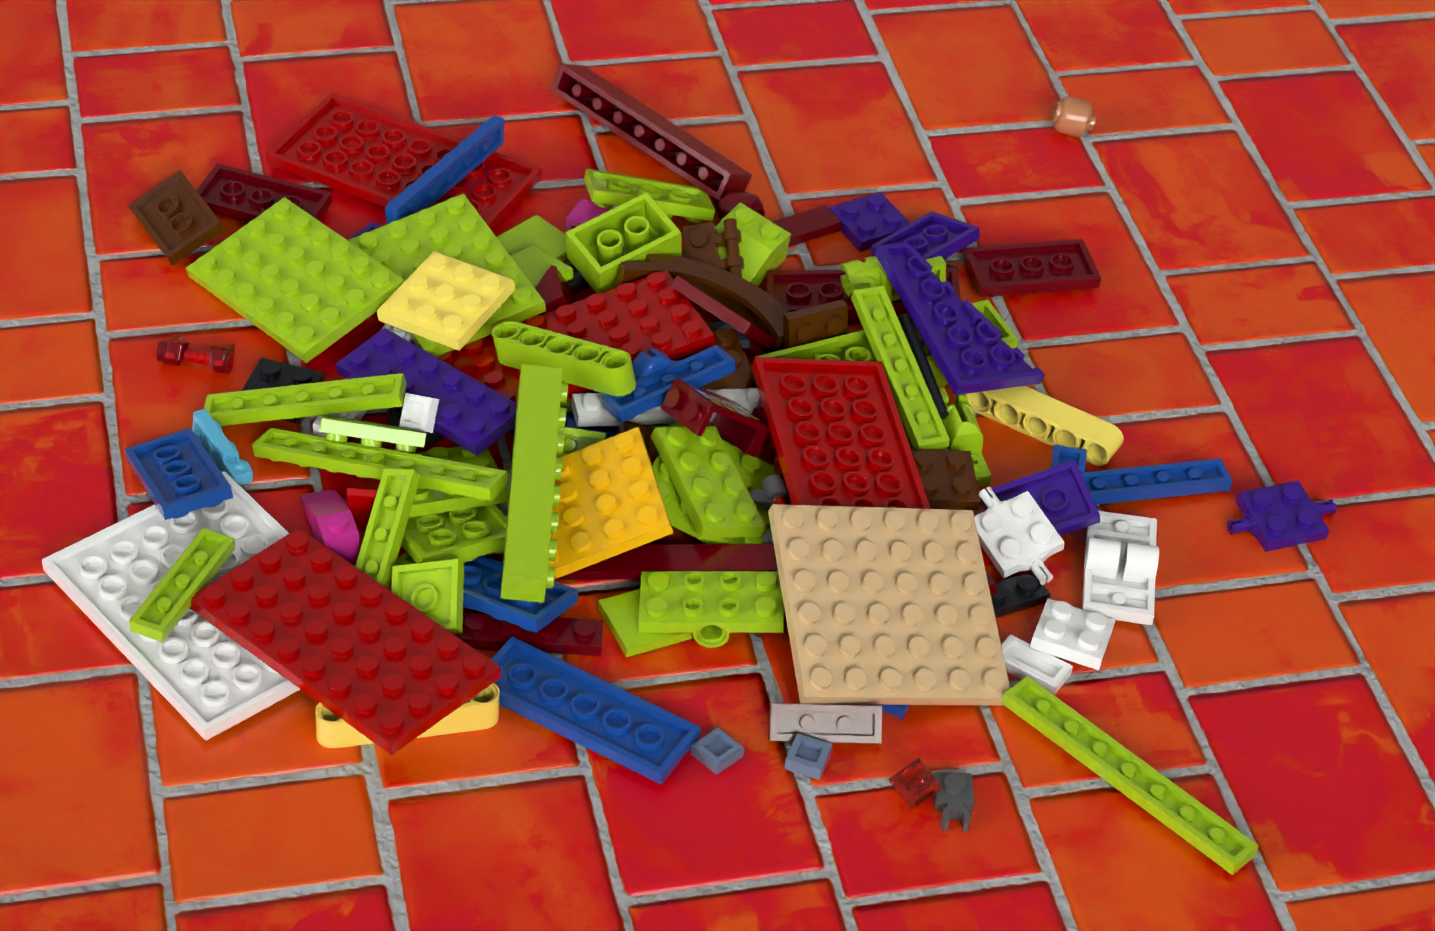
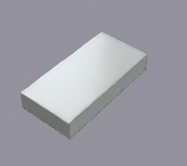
M1011 634L1001 644L1008 673L1022 680L1029 676L1053 695L1056 694L1072 673V665L1053 655L1030 648L1029 643Z

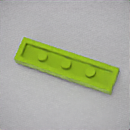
M384 468L355 566L387 589H389L392 578V566H395L421 477L414 469Z
M202 528L129 620L130 631L163 643L191 607V598L196 592L208 585L235 550V538Z

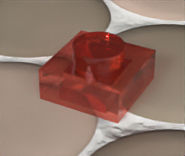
M917 758L889 778L893 788L911 810L942 789L936 777L920 758Z

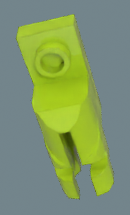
M876 256L865 257V262L857 259L841 263L840 268L846 273L840 275L841 284L848 296L852 295L853 290L884 286L890 301L900 299ZM938 256L925 259L933 266L931 272L939 280L945 282L946 262L943 257Z
M939 388L949 413L948 417L942 420L950 438L948 449L953 451H971L978 487L990 485L992 475L981 453L984 441L983 434L966 395H956L955 401L948 405L949 396L945 388Z

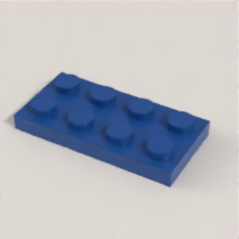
M191 428L124 449L128 463L165 520L182 518L191 511L204 507H215L223 501L233 498L231 485Z
M484 555L478 556L473 561L464 562L463 607L488 614L494 619L504 620L520 626L526 631L539 632L577 603L578 590L555 581L553 589L546 588L544 603L501 599L503 562Z

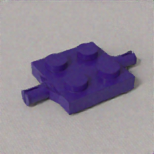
M1299 480L1238 493L1236 503L1243 513V518L1229 520L1227 522V530L1230 531L1229 534L1231 535L1245 531L1251 532L1259 540L1265 552L1326 539L1329 529L1321 515L1335 513L1336 504L1335 502L1333 503L1334 500L1332 499L1318 503L1313 502Z

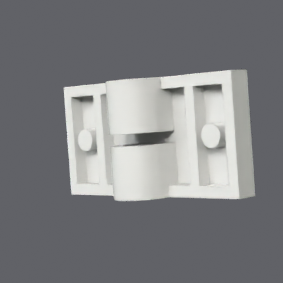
M1098 511L1100 523L1086 527L1082 609L1089 612H1098L1105 617L1118 621L1152 625L1155 608V578L1159 561V546H1156L1157 519Z

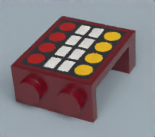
M677 378L671 389L667 392L661 406L663 411L698 436H702L713 413H717L711 426H716L722 437L744 453L753 457L757 456L770 431L768 424L737 402Z

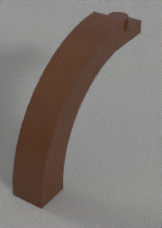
M647 254L645 262H621L614 288L623 283H631L645 278L651 273L667 270L673 279L678 275L775 338L776 340L770 349H766L758 344L765 354L783 350V314L789 313V311L771 295L742 277L697 260L662 254Z

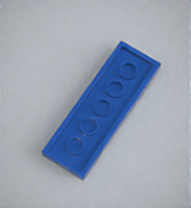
M513 636L491 659L501 667V678L494 682L500 690V706L659 784L666 780L691 749V745L700 738L701 727Z

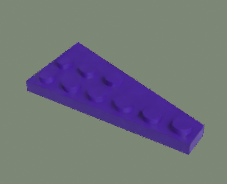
M909 243L878 245L875 253L877 259L954 395L1042 383L1045 374L1038 367L1032 369L1023 360L1025 355L1017 347L1011 349L1000 338L1002 332L968 300L962 302L954 294L955 288L948 281L942 282L931 272L933 266Z

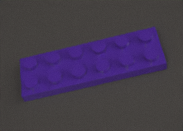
M386 328L380 330L336 363L338 374L346 379L403 373L407 382L405 393L439 399L433 430L476 456L515 426L517 403ZM402 406V407H395V408H397V409H399L400 411H402L403 406Z

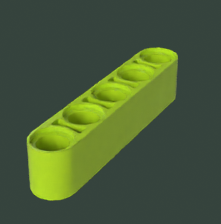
M505 321L497 324L492 329L498 361L505 366L521 370V364L563 368L562 382L612 396H625L636 388L631 356L625 351L516 321Z

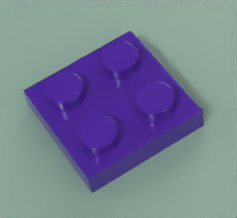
M881 192L829 207L842 222L840 231L860 252L871 249V245L910 224Z

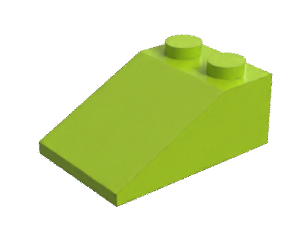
M740 202L720 221L716 229L717 233H722L725 231L724 220L728 218L736 219L737 229L741 231L739 251L740 256L744 259V269L741 270L742 278L758 286L767 278V271H774L786 260L791 233ZM726 246L718 247L719 259L725 260L727 258Z

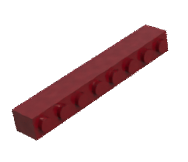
M561 64L551 89L552 92L716 200L720 201L733 190L745 192L752 174L587 67Z

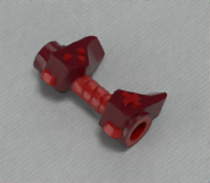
M176 335L166 342L160 341L158 344L157 361H162L165 364L180 366L182 361L213 366L215 372L230 374L233 367L235 344L210 346V352L188 349L189 342L185 341L181 335Z

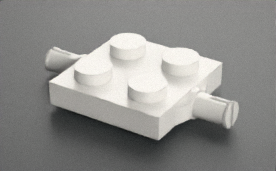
M986 487V490L985 488L982 489L979 497L988 509L974 516L979 542L1003 579L1018 571L1032 570L1041 585L1050 582L1053 579V575L1043 562L1049 556L1064 549V541L1031 494L1026 491L1009 500L1000 501L991 487Z

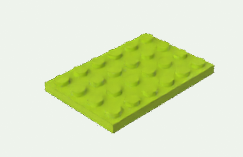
M464 194L452 197L442 203L422 209L417 213L348 240L403 278L404 281L433 251L513 279L516 290L465 345L492 334V329L499 323L505 321L522 322L546 311L545 301ZM407 331L416 346L435 357L455 350Z
M285 197L186 267L188 276L305 363L311 361L374 314L405 282L396 273Z

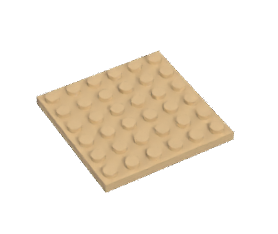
M772 504L768 514L800 704L1003 705V694L1010 689L973 510Z

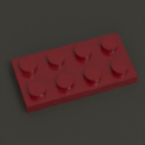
M216 164L196 190L215 215L246 223L255 219L284 197L319 221L332 204V192L221 164Z
M1083 239L964 248L963 260L979 297L1074 289L1082 290L1098 288L1100 286L1101 276Z

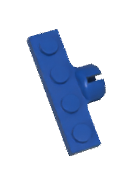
M717 345L680 361L671 360L660 349L650 348L647 353L652 358L645 352H641L632 364L636 379L635 390L625 396H612L608 394L601 396L603 408L622 423L655 407L662 406L666 394L671 389L676 378L701 387L736 371L735 360Z

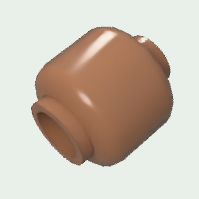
M1066 96L1062 101H1056L1050 121L1054 123V128L1057 132L1081 138L1086 130L1092 131L1096 115L1092 114L1090 102Z

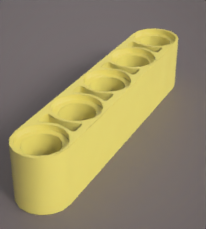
M1027 386L965 394L974 412L1050 446L1060 445L1087 450L1086 462L1093 465L1104 466L1107 464L1124 441L1122 432L1115 425Z
M495 683L491 684L417 738L484 730L493 727L499 720L500 690ZM321 702L318 703L315 711L316 738L322 746L340 748L373 743L343 719L325 708Z

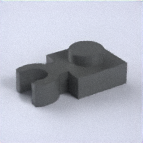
M934 772L935 810L943 811L940 822L941 829L948 831L949 821L957 820L962 824V831L968 832L971 820L970 812L973 811L974 806L972 773Z

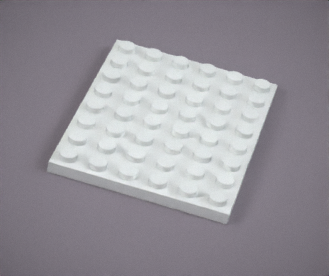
M225 471L222 474L231 485L233 498L223 501L218 506L200 508L189 512L182 518L165 520L157 506L153 505L42 559L43 570L205 741L301 690L190 608L163 643L130 631L129 620L202 528L235 538V550L208 585L289 534Z

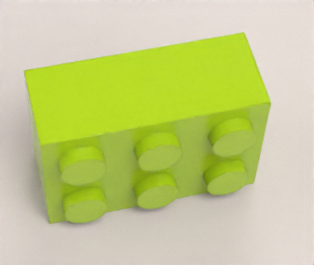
M647 192L565 232L567 258L597 294L614 289L621 262H645L647 254L682 257L680 230Z

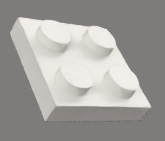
M1048 598L1034 632L1030 648L1099 670L1116 620L1105 617L1098 612H1089L1071 606L1067 602Z

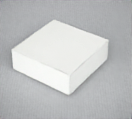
M405 393L399 427L433 433L439 399Z

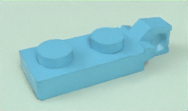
M206 409L194 411L192 431L221 472L225 471L239 486L252 483L253 471L248 461L239 459V453L235 444L226 438L219 422L214 421Z

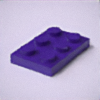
M931 211L871 245L872 256H876L875 253L878 245L907 242L924 259L942 256L946 260L947 257L980 239L979 227Z
M1075 460L992 488L1000 501L1009 500L1028 491L1060 536L1100 523V514ZM980 498L983 511H986L988 507Z

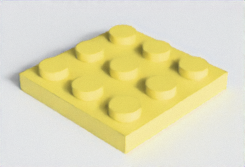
M433 251L377 310V315L381 322L460 351L516 290L513 279Z

